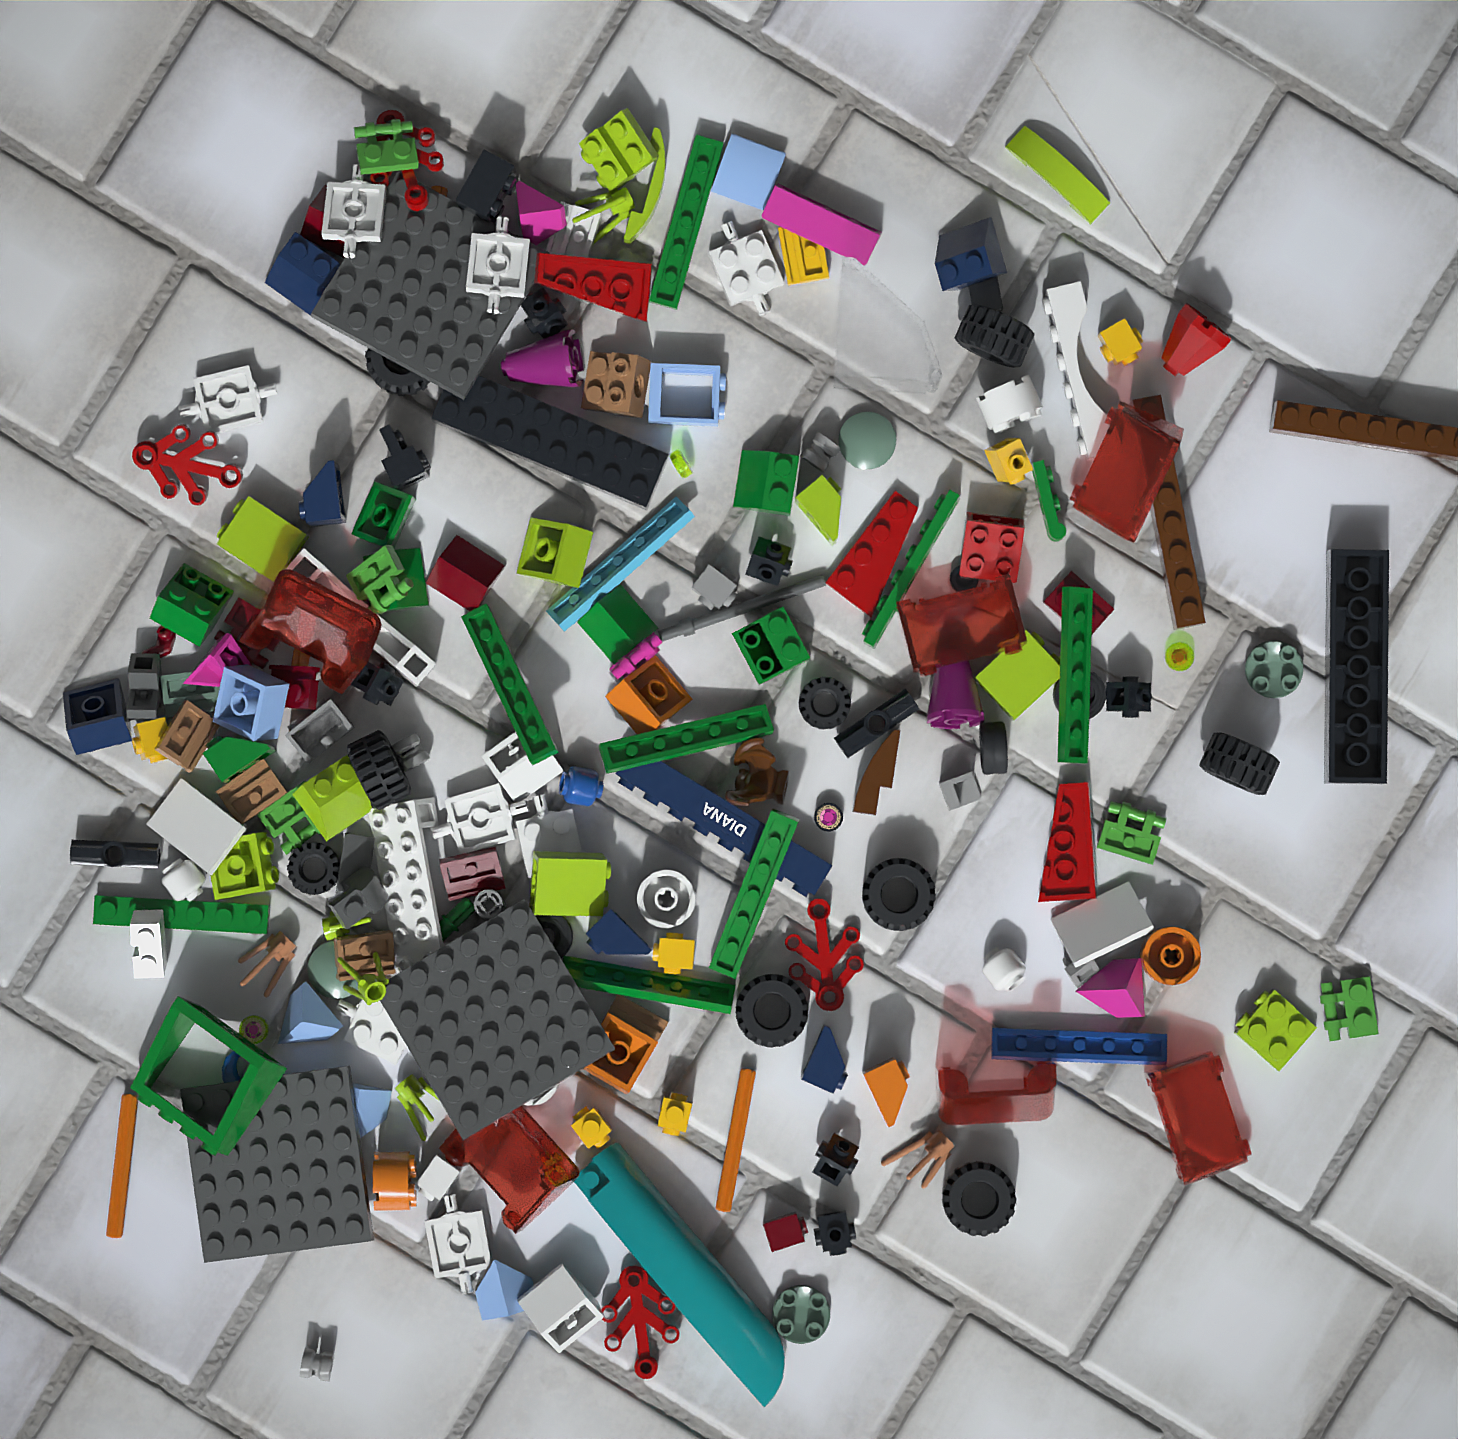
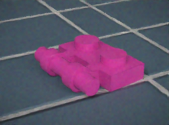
M653 632L627 655L620 658L609 669L617 680L621 676L623 678L627 677L638 669L636 664L643 658L648 661L660 651L658 646L663 642Z

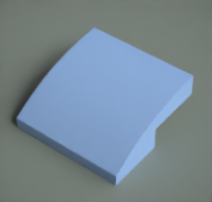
M732 133L711 192L764 210L778 179L786 153Z

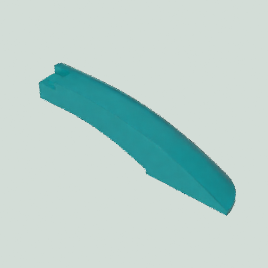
M614 1143L592 1158L593 1161L572 1178L573 1182L692 1326L762 1406L766 1407L778 1392L784 1377L785 1351L778 1332L621 1144Z

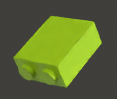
M248 496L246 500L241 499L232 512L235 514V517L230 524L225 523L216 536L219 539L216 544L275 584H278L285 574V569L295 559L309 536Z
M1025 630L974 678L1013 721L1060 679V658L1054 652L1051 655L1048 654L1042 647L1045 645V642L1035 631L1030 634Z
M533 851L529 907L533 914L603 917L604 908H607L609 904L608 890H605L606 879H610L611 876L610 862H607L606 857L602 853Z

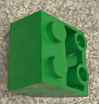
M183 563L158 595L149 619L200 647L212 632L234 591Z
M784 607L732 633L759 685L810 660V656Z

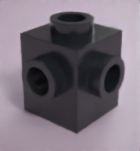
M543 287L524 299L521 304L523 311L527 315V318L524 319L525 324L532 334L538 331L543 339L559 333L562 328L568 325L562 315L567 312L557 297L552 300Z
M759 536L745 575L778 586L782 575L788 577L793 563V560L788 559L791 547Z
M364 659L351 685L365 692L362 697L377 706L380 701L391 706L404 680L395 676L396 669L381 662L378 667Z
M1135 676L1122 677V682H1106L1107 712H1122V718H1139V712H1151V683L1139 682V677Z
M833 1133L828 1142L823 1140L818 1147L815 1156L819 1159L812 1173L838 1187L845 1174L851 1175L859 1160L854 1157L859 1146Z
M846 1210L817 1215L819 1228L813 1229L816 1246L822 1245L823 1252L829 1251L830 1256L847 1253L846 1248L852 1247L851 1240L856 1239L854 1222L848 1223ZM838 1230L840 1235L837 1238L830 1237V1232Z

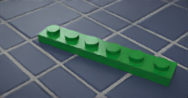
M700 135L695 136L649 303L674 310L678 309L724 142Z
M949 490L947 495L941 494L933 508L937 510L932 521L927 519L919 532L923 536L918 546L913 544L905 557L909 562L903 571L898 569L890 583L894 588L889 596L884 594L876 608L880 612L875 621L870 619L862 632V635L865 636L864 644L873 649L876 648L960 500L959 494Z
M1062 587L1057 762L1088 763L1093 588Z
M486 603L461 616L532 766L559 753L488 604Z
M763 704L603 742L599 745V751L606 773L609 774L771 735L774 732L767 706Z
M774 808L771 810L710 963V969L736 979L800 819Z
M94 896L93 924L130 926L134 910H163L164 928L268 934L270 905Z
M563 956V963L578 988L731 1014L736 985Z

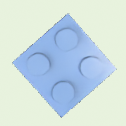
M248 664L224 667L213 722L252 741L278 739L289 683Z

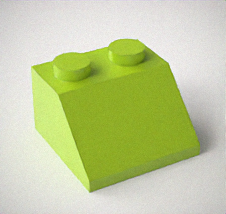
M821 475L795 497V503L833 546L837 543L841 506V496L839 494L841 493V488L832 477L826 480Z
M530 517L516 574L579 588L593 532L566 523Z
M345 755L306 781L292 794L326 842L367 815L372 809L371 802L354 771L348 755Z

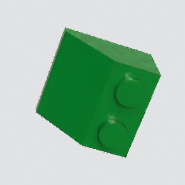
M742 450L733 507L790 516L799 456L771 451Z
M218 736L205 745L208 749L202 754L221 782L229 783L263 758L265 759L276 752V749L268 744Z

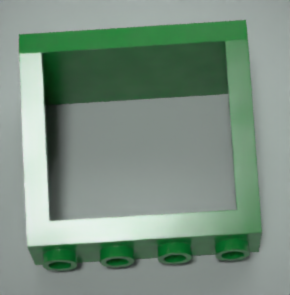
M178 996L171 1005L130 1088L138 1093L136 1097L138 1101L151 1108L154 1105L160 1110L158 1115L171 1124L175 1121L182 1127L179 1131L193 1140L195 1137L203 1142L201 1147L214 1156L217 1153L228 1156L287 1068L201 1005ZM195 1023L250 1063L214 1135L151 1089Z

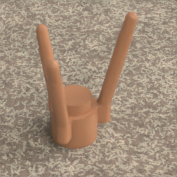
M281 931L276 935L272 933L264 942L238 959V962L242 964L268 947L266 950L269 953L240 982L241 986H245L273 957L278 962L284 958L264 992V997L266 998L269 997L288 963L296 956L292 951L297 946Z
M940 1130L934 1135L929 1131L923 1138L883 1160L881 1165L886 1166L927 1143L924 1149L928 1154L906 1176L907 1180H911L932 1158L937 1160L921 1185V1188L925 1189L943 1163L952 1155L950 1151L955 1146Z

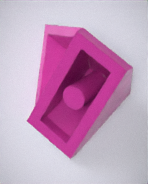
M521 181L516 183L518 209L524 239H530L531 243L538 245L567 225L564 205Z
M226 633L215 642L183 684L220 687L224 667L252 665L232 635Z
M1141 958L1112 960L1075 992L1116 1018L1144 1017Z

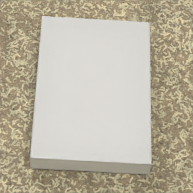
M182 778L146 824L210 875H213L247 829Z
M1129 881L1097 896V899H1091L1050 919L1075 968L1154 931V927Z

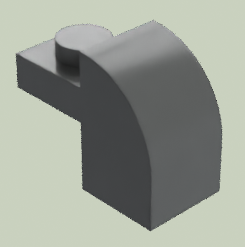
M131 653L128 667L129 697L126 709L127 718L157 719L158 708H161L162 699L160 654Z
M362 866L342 882L346 891L328 905L341 926L348 930L369 912L376 914L387 902L388 893L371 868Z

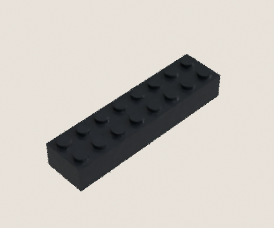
M478 376L464 400L443 389L431 418L434 423L644 510H647L669 459L668 453L482 376Z
M1330 549L1326 552L1324 784H1387L1389 550Z

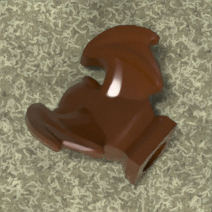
M750 739L737 749L734 756V765L738 766L746 763L749 766V770L739 769V774L736 776L734 783L735 790H728L725 793V798L729 803L749 806L752 802H761L773 798L777 804H784L789 771L781 770L778 772L771 766L776 761V758L762 745L765 742L764 739Z

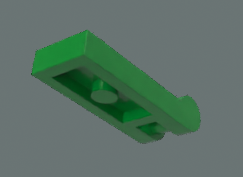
M1044 460L1032 462V474L1047 536L1051 541L1059 542L1066 535V527L1058 521L1056 512L1061 511L1058 496L1057 494L1052 495L1049 484L1054 483L1051 467H1045Z

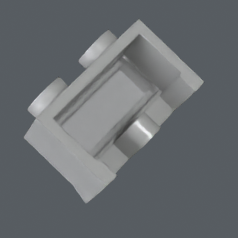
M325 699L320 700L316 704V710H311L313 713L305 720L299 717L287 727L290 732L285 736L307 763H311L355 728L332 699L327 702Z

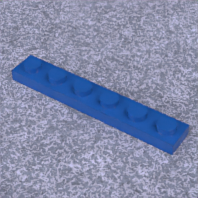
M992 1028L991 1059L1166 1065L1167 1034Z

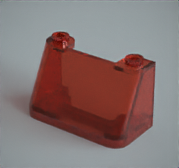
M1120 401L1116 409L1110 408L1104 423L1109 425L1085 480L1081 486L1075 485L1069 500L1073 501L1072 507L1119 537L1134 543L1176 455L1184 428Z
M284 569L278 573L244 628L239 642L258 650L266 648L274 637L324 663L320 673L321 680L329 688L343 694L367 664L380 633L382 623L378 615L373 611L294 570Z
M1010 574L996 577V582L990 583V587L985 582L981 583L980 587L928 600L921 598L918 601V605H916V602H911L910 599L896 602V613L913 672H919L920 676H928L936 673L937 668L1000 652L1012 655L1023 651L1022 646L1027 644V637Z
M1212 1051L1144 1072L1148 1086H1150L1152 1093H1155L1152 1096L1156 1102L1166 1132L1173 1160L1178 1164L1175 1170L1179 1182L1183 1186L1248 1163L1247 1156L1252 1155L1247 1139H1241L1220 1075L1221 1072H1224L1221 1058L1219 1055L1214 1056Z
M1052 1061L1037 1062V1065L1030 1069L1028 1076L1023 1077V1089L969 1092L968 1080L963 1072L950 1069V1067H935L937 1112L939 1118L947 1125L1041 1121L1050 1117L1054 1111L1057 1074L1056 1064Z
M520 1106L464 1141L455 1128L439 1147L451 1165L464 1167L470 1164L506 1204L501 1211L503 1223L515 1234L524 1230L578 1178L580 1173L575 1163L523 1106Z

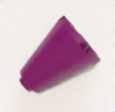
M564 330L507 352L505 359L501 360L503 375L508 376V379L512 382L581 387L583 379H578V372L584 371L580 341L579 339L572 338V335L576 333L575 330Z
M946 647L943 649L944 652L939 653L937 657L926 723H930L931 727L939 729H960V724L969 722V728L978 726L985 721V716L967 653L961 651L960 647Z

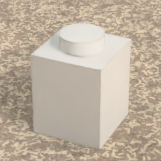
M437 1154L416 1184L421 1187L418 1192L431 1201L434 1198L440 1201L462 1170L440 1154Z

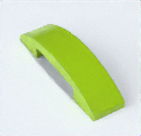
M1024 126L1005 146L1026 167L1029 166L1069 202V206L1090 225L1110 204L1107 198L1074 165L1028 127Z
M654 127L650 140L659 157L654 160L656 166L643 213L634 211L630 213L624 235V243L631 244L646 228L655 213L662 194L666 161L663 138L659 128Z

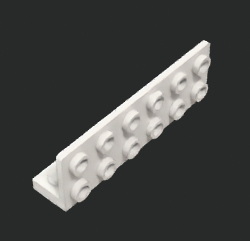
M434 797L391 804L381 810L372 808L368 813L372 837L375 838L374 848L380 882L388 893L385 909L389 930L393 932L397 974L450 943H443L423 835L424 828L439 825Z

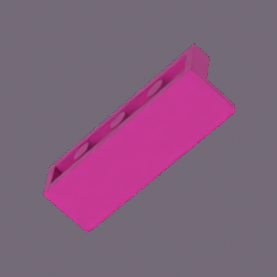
M779 183L775 185L762 213L763 219L864 266L868 263L875 245L882 234L881 231Z

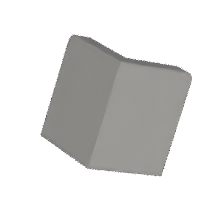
M973 771L939 784L949 811L981 799Z

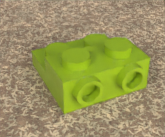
M628 108L621 110L606 124L596 128L579 142L582 148L581 156L583 160L594 166L598 173L596 176L598 183L602 187L608 188L609 191L623 187L659 157Z
M266 832L241 836L213 875H210L215 900L276 889L275 883L279 881V872L275 866H272L270 856L274 852V843L270 837H267Z
M1271 989L1269 993L1264 990L1255 1000L1254 1004L1257 1007L1249 1015L1245 1012L1236 1022L1235 1026L1238 1029L1234 1034L1272 1067L1280 1071L1317 1027L1276 990Z

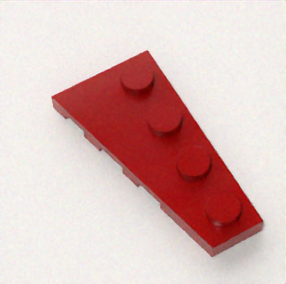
M537 253L535 283L639 321L647 322L651 264Z
M895 491L825 582L826 585L870 618H872L918 507Z
M1089 782L1059 784L1038 902L1097 899Z

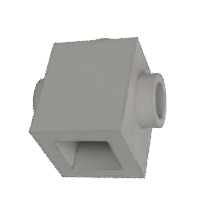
M710 564L692 586V590L700 595L698 601L710 610L714 606L719 610L723 605L728 608L738 595L734 592L737 585L733 581L736 578L724 568L718 571Z

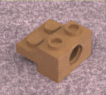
M590 351L581 408L590 411L642 418L652 361L633 354Z

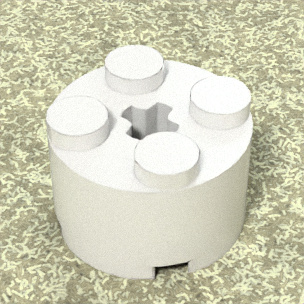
M1030 375L1021 377L1022 380L1014 382V380L985 392L984 396L976 397L989 430L993 429L994 433H1001L1015 427V420L1020 419L1021 422L1029 421L1042 415L1040 409L1043 406Z
M659 870L650 874L641 883L637 893V904L640 913L645 920L656 927L672 928L681 925L691 916L695 908L696 895L693 885L683 874L673 870ZM666 890L671 891V897L675 898L674 904L669 903L667 907H663L662 901L658 900L659 894H665Z

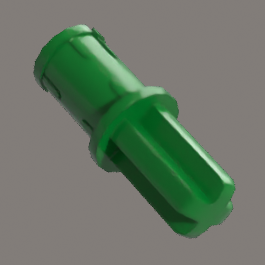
M463 898L447 915H441L443 919L439 921L442 941L446 940L454 931L458 932V927L476 911L474 903L470 899Z

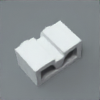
M134 910L130 922L131 945L135 946L133 953L134 978L164 977L167 966L163 910Z

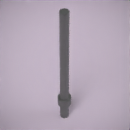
M823 575L692 620L688 617L680 620V624L659 630L658 633L662 642L681 635L687 637L695 634V630L824 587L826 583Z

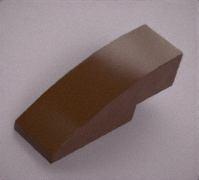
M894 730L872 757L862 776L852 812L876 815L880 787L892 788L901 730Z

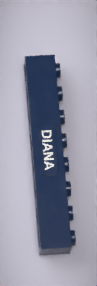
M662 761L615 773L620 777L617 783L631 791L637 787L645 792L642 798L655 806H658L660 802L670 807L667 812L668 814L680 821H683L685 817L695 823L692 827L706 837L711 832L720 838L717 842L719 845L731 852L734 847L744 853L742 859L751 863L765 827L764 823ZM791 840L776 879L782 882L785 877L794 883L792 889L805 897L809 893L815 896L833 865Z

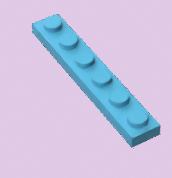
M676 496L581 580L579 588H571L546 612L565 632L679 530L684 528L695 516Z

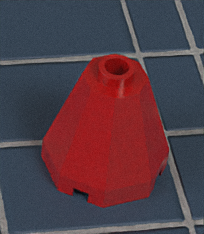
M1186 303L1177 315L1161 358L1165 361L1163 367L1175 377L1178 373L1185 376L1222 351L1232 338L1214 322L1212 323L1200 311Z

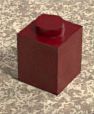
M796 1212L763 1222L771 1252L805 1242L804 1234L809 1233L804 1217L798 1218Z

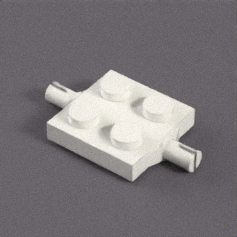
M357 164L353 165L352 180L342 183H327L322 237L328 240L344 241L343 256L345 258H349V254L350 258L355 257L356 242H381L386 185L370 184L363 181L364 175H360V168L358 169Z
M502 216L496 218L495 233H472L466 292L483 293L489 296L487 312L492 313L493 303H495L494 314L499 313L500 297L524 298L530 239L515 238L507 234L509 218L504 217L503 227H501Z
M733 221L721 225L728 241L723 246L709 251L708 255L730 307L743 301H754L759 316L771 312L764 296L770 290L784 285V281L762 230L748 236L738 237Z
M249 365L194 378L195 403L179 406L181 418L198 414L203 420L205 432L213 431L216 434L262 423L264 421L260 408L261 398L277 395L276 385L272 383L258 387L253 380Z
M501 783L444 799L448 812L447 823L431 827L432 832L443 830L433 834L434 839L451 834L456 841L459 854L478 851L517 839L513 827V815L529 812L528 806L517 809V807L527 805L528 803L525 799L509 804L504 796Z
M545 794L540 795L542 807L539 796L533 797L537 814L528 819L515 821L528 878H531L533 851L582 852L573 810L548 811Z
M340 999L339 1005H337L335 1010L351 1017L350 1027L344 1037V1041L396 1065L407 1046L381 1002L378 1001L367 1005L362 1000L357 1006H354Z
M456 1194L450 1195L451 1203L449 1195L443 1197L447 1213L439 1218L424 1221L435 1279L447 1276L459 1277L461 1294H466L467 1290L468 1293H472L474 1290L470 1275L479 1270L489 1269L492 1264L483 1210L471 1212L458 1211Z

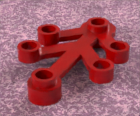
M386 110L378 116L376 125L386 124V122L396 119L404 122L405 119L397 110ZM413 126V132L402 133L404 136L418 140L419 144L423 147H431L436 141L434 131L429 127L419 129ZM392 135L376 136L377 141H387L389 138L393 140ZM424 135H431V138L428 140L422 139ZM416 148L418 162L426 165L429 170L436 172L444 167V159L441 153L437 151L427 153ZM433 159L440 160L437 164L430 163ZM413 169L401 170L407 186L404 197L408 208L414 211L423 210L429 203L427 190L423 186L418 185ZM393 171L371 174L372 184H385L387 187L389 177ZM378 177L385 178L382 182L375 181ZM414 193H421L419 197H411Z
M184 424L174 427L172 433L156 443L142 441L134 447L132 459L135 465L151 472L160 486L162 496L167 499H172L179 493V485L175 481L168 479L161 465L173 469L189 494V501L197 506L207 500V492L204 488L197 486L189 472L218 478L220 484L226 488L236 487L243 479V472L236 464H227L221 467L191 460V458L202 451L213 449L217 446L219 437L213 431L205 432L201 435L200 440L176 455L162 452L176 442L183 443L190 438L191 431ZM177 429L185 431V438L181 439L177 436ZM206 435L213 437V445L205 443ZM144 450H149L152 453L151 460H146L143 457ZM228 470L236 472L235 480L227 477ZM169 484L174 487V494H168L165 491L166 485ZM195 491L202 494L203 498L201 501L194 499L193 493Z
M818 898L812 900L807 907V913L815 923L818 954L805 945L797 934L788 935L785 939V946L790 951H796L821 971L822 983L806 973V969L801 963H793L789 967L788 973L792 979L801 981L816 993V1003L822 1010L835 1011L844 1002V987L855 973L863 969L864 962L859 956L849 957L846 961L845 970L835 981L833 980L832 969L848 948L858 942L860 932L855 927H847L843 931L842 939L830 953L826 919L830 915L831 908L826 900ZM817 904L824 907V913L821 916H817L813 912V908ZM848 930H854L857 933L854 941L846 939V932ZM791 937L798 938V947H789L788 940ZM852 959L860 961L859 969L852 970L849 963ZM794 966H800L803 969L800 977L792 975V968ZM827 991L834 992L835 1000L833 1002L825 1001L824 994Z
M631 1265L626 1267L620 1274L619 1283L621 1288L610 1303L604 1305L601 1309L602 1313L606 1308L614 1310L615 1315L613 1318L607 1319L605 1316L602 1318L604 1322L611 1323L616 1320L617 1310L629 1296L631 1298L632 1308L615 1331L606 1336L604 1346L611 1352L619 1350L622 1345V1339L634 1325L639 1356L635 1362L634 1369L640 1378L650 1379L657 1373L658 1363L650 1355L646 1323L662 1334L663 1340L670 1344L675 1343L679 1339L680 1332L676 1326L668 1325L643 1306L642 1294L658 1304V1309L663 1314H671L675 1310L673 1302L672 1308L668 1311L661 1307V1303L664 1300L671 1301L669 1297L664 1296L648 1284V1274L642 1267ZM631 1275L639 1277L640 1282L635 1286L630 1285L628 1282V1278ZM668 1329H673L677 1333L676 1337L672 1340L668 1339L665 1335ZM611 1337H615L619 1341L618 1346L615 1348H611L607 1343ZM644 1362H648L652 1366L651 1371L648 1373H644L640 1368Z

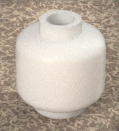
M179 858L162 871L165 874L162 878V884L174 900L181 901L186 898L190 902L203 892L200 887L205 882V876L192 860L187 859L183 861L182 858Z
M997 947L985 956L986 963L983 966L982 972L996 990L1001 991L1005 989L1006 992H1009L1025 980L1024 973L1026 967L1012 949L1000 950Z

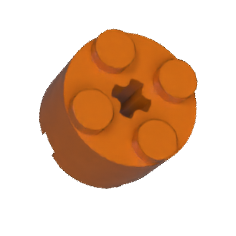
M1166 926L1152 931L1143 941L1139 953L1145 973L1154 981L1165 985H1178L1189 981L1197 973L1201 962V950L1197 939L1190 932L1179 927ZM1166 949L1177 951L1174 955L1175 962H1166L1164 960L1167 956L1165 953Z
M410 1151L374 1152L373 1193H376V1201H373L374 1210H410L411 1207H417V1190L415 1189V1183H411V1178H417L415 1155H410Z

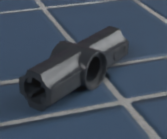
M905 688L835 736L834 740L848 759L920 710V708ZM878 715L884 719L885 726L882 731L875 732L869 728L868 721L872 716Z
M74 839L71 841L70 865L159 869L161 857L159 843ZM113 846H118L122 850V858L118 862H112L108 855L109 850Z

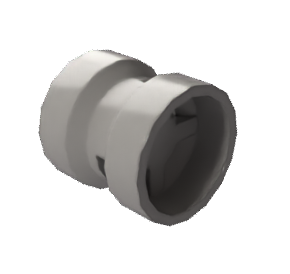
M817 432L812 439L813 444L811 447L806 448L800 456L813 467L824 472L829 466V459L837 455L840 447L826 436Z
M417 733L392 745L395 754L399 755L402 759L401 765L405 772L430 759L427 751L421 748V740Z
M490 889L483 890L475 897L474 909L481 918L487 921L506 910V903L496 891Z
M305 1348L301 1362L300 1377L310 1378L312 1375H315L320 1380L329 1382L334 1353L325 1351L317 1354L314 1349Z

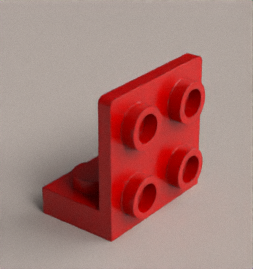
M967 512L959 575L961 577L1016 583L1025 530L1024 519Z

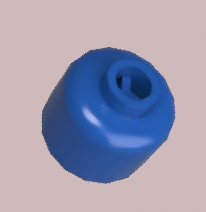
M572 766L567 772H563L559 782V794L563 795L564 800L569 804L590 806L595 802L596 798H601L604 788L603 781H599V775L594 769Z

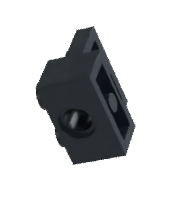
M390 424L379 429L392 455L381 460L396 490L402 491L429 477L427 470L431 466L422 449L417 451L413 445L408 447L399 429L393 430Z

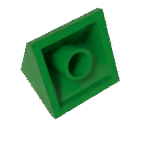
M374 481L351 534L381 548L385 545H392L395 548L416 499L410 494Z
M421 549L395 550L405 569L397 575L399 581L401 582L405 578H409L414 586L408 590L407 596L403 599L395 600L391 603L390 608L386 612L429 606ZM373 554L363 556V562ZM386 585L379 589L381 595L389 591Z
M619 585L599 600L577 622L613 665L638 646L643 639H646L659 629L622 585Z

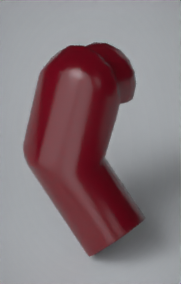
M159 626L156 644L143 650L142 654H160V658L169 655L174 647L176 633L163 626Z

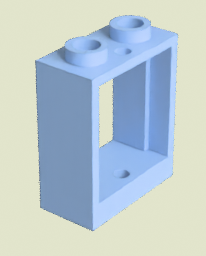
M651 363L649 424L718 427V419L724 420L725 402H719L720 391H725L726 373H720V366ZM662 374L713 376L711 417L661 415Z

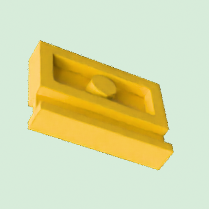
M779 227L778 233L788 286L829 279L824 247L785 228Z

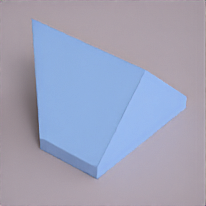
M304 982L290 995L278 1044L328 1040L343 1027L307 982Z
M353 1083L360 1138L387 1119L392 1090Z
M494 1259L475 1291L482 1321L523 1312L524 1310L519 1305L517 1299L534 1286L532 1277Z

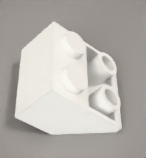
M516 732L482 755L486 764L515 803L524 800L564 772L554 756L532 766Z
M563 1263L558 1265L517 1299L519 1305L540 1334L558 1353L604 1317L598 1301Z

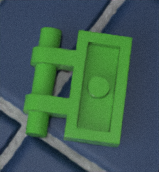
M396 119L386 124L374 125V122L365 123V126L354 127L355 139L365 137L367 139V143L356 144L360 175L418 169L415 139L402 138V133L413 132L412 121L400 122V119ZM392 135L393 140L377 141L376 136Z
M392 545L383 546L346 575L357 599H369L371 605L365 611L371 618L378 613L383 614L390 608L391 603L395 600L403 599L407 596L408 590L414 586L409 578H405L401 582L399 581L397 575L405 569ZM386 585L389 591L381 595L379 589Z
M306 781L300 783L257 814L273 838H277L282 833L286 834L288 840L280 845L286 855L296 848H301L304 842L315 834H321L292 795ZM306 817L310 824L296 833L292 826Z
M1110 801L1108 812L1117 814L1118 818L1116 823L1108 820L1104 821L1096 848L1153 865L1161 837L1150 834L1152 826L1163 829L1167 818L1156 815V811L1150 809L1146 812L1133 808L1130 803L1124 801L1122 804ZM1127 818L1142 822L1141 831L1125 826Z
M1370 976L1340 980L1341 992L1334 993L1332 982L1321 983L1322 995H1320V1003L1324 1004L1326 1016L1324 1029L1328 1030L1329 1041L1341 1040L1339 1028L1347 1027L1348 1038L1379 1034ZM1343 1001L1345 1018L1338 1019L1335 1002Z

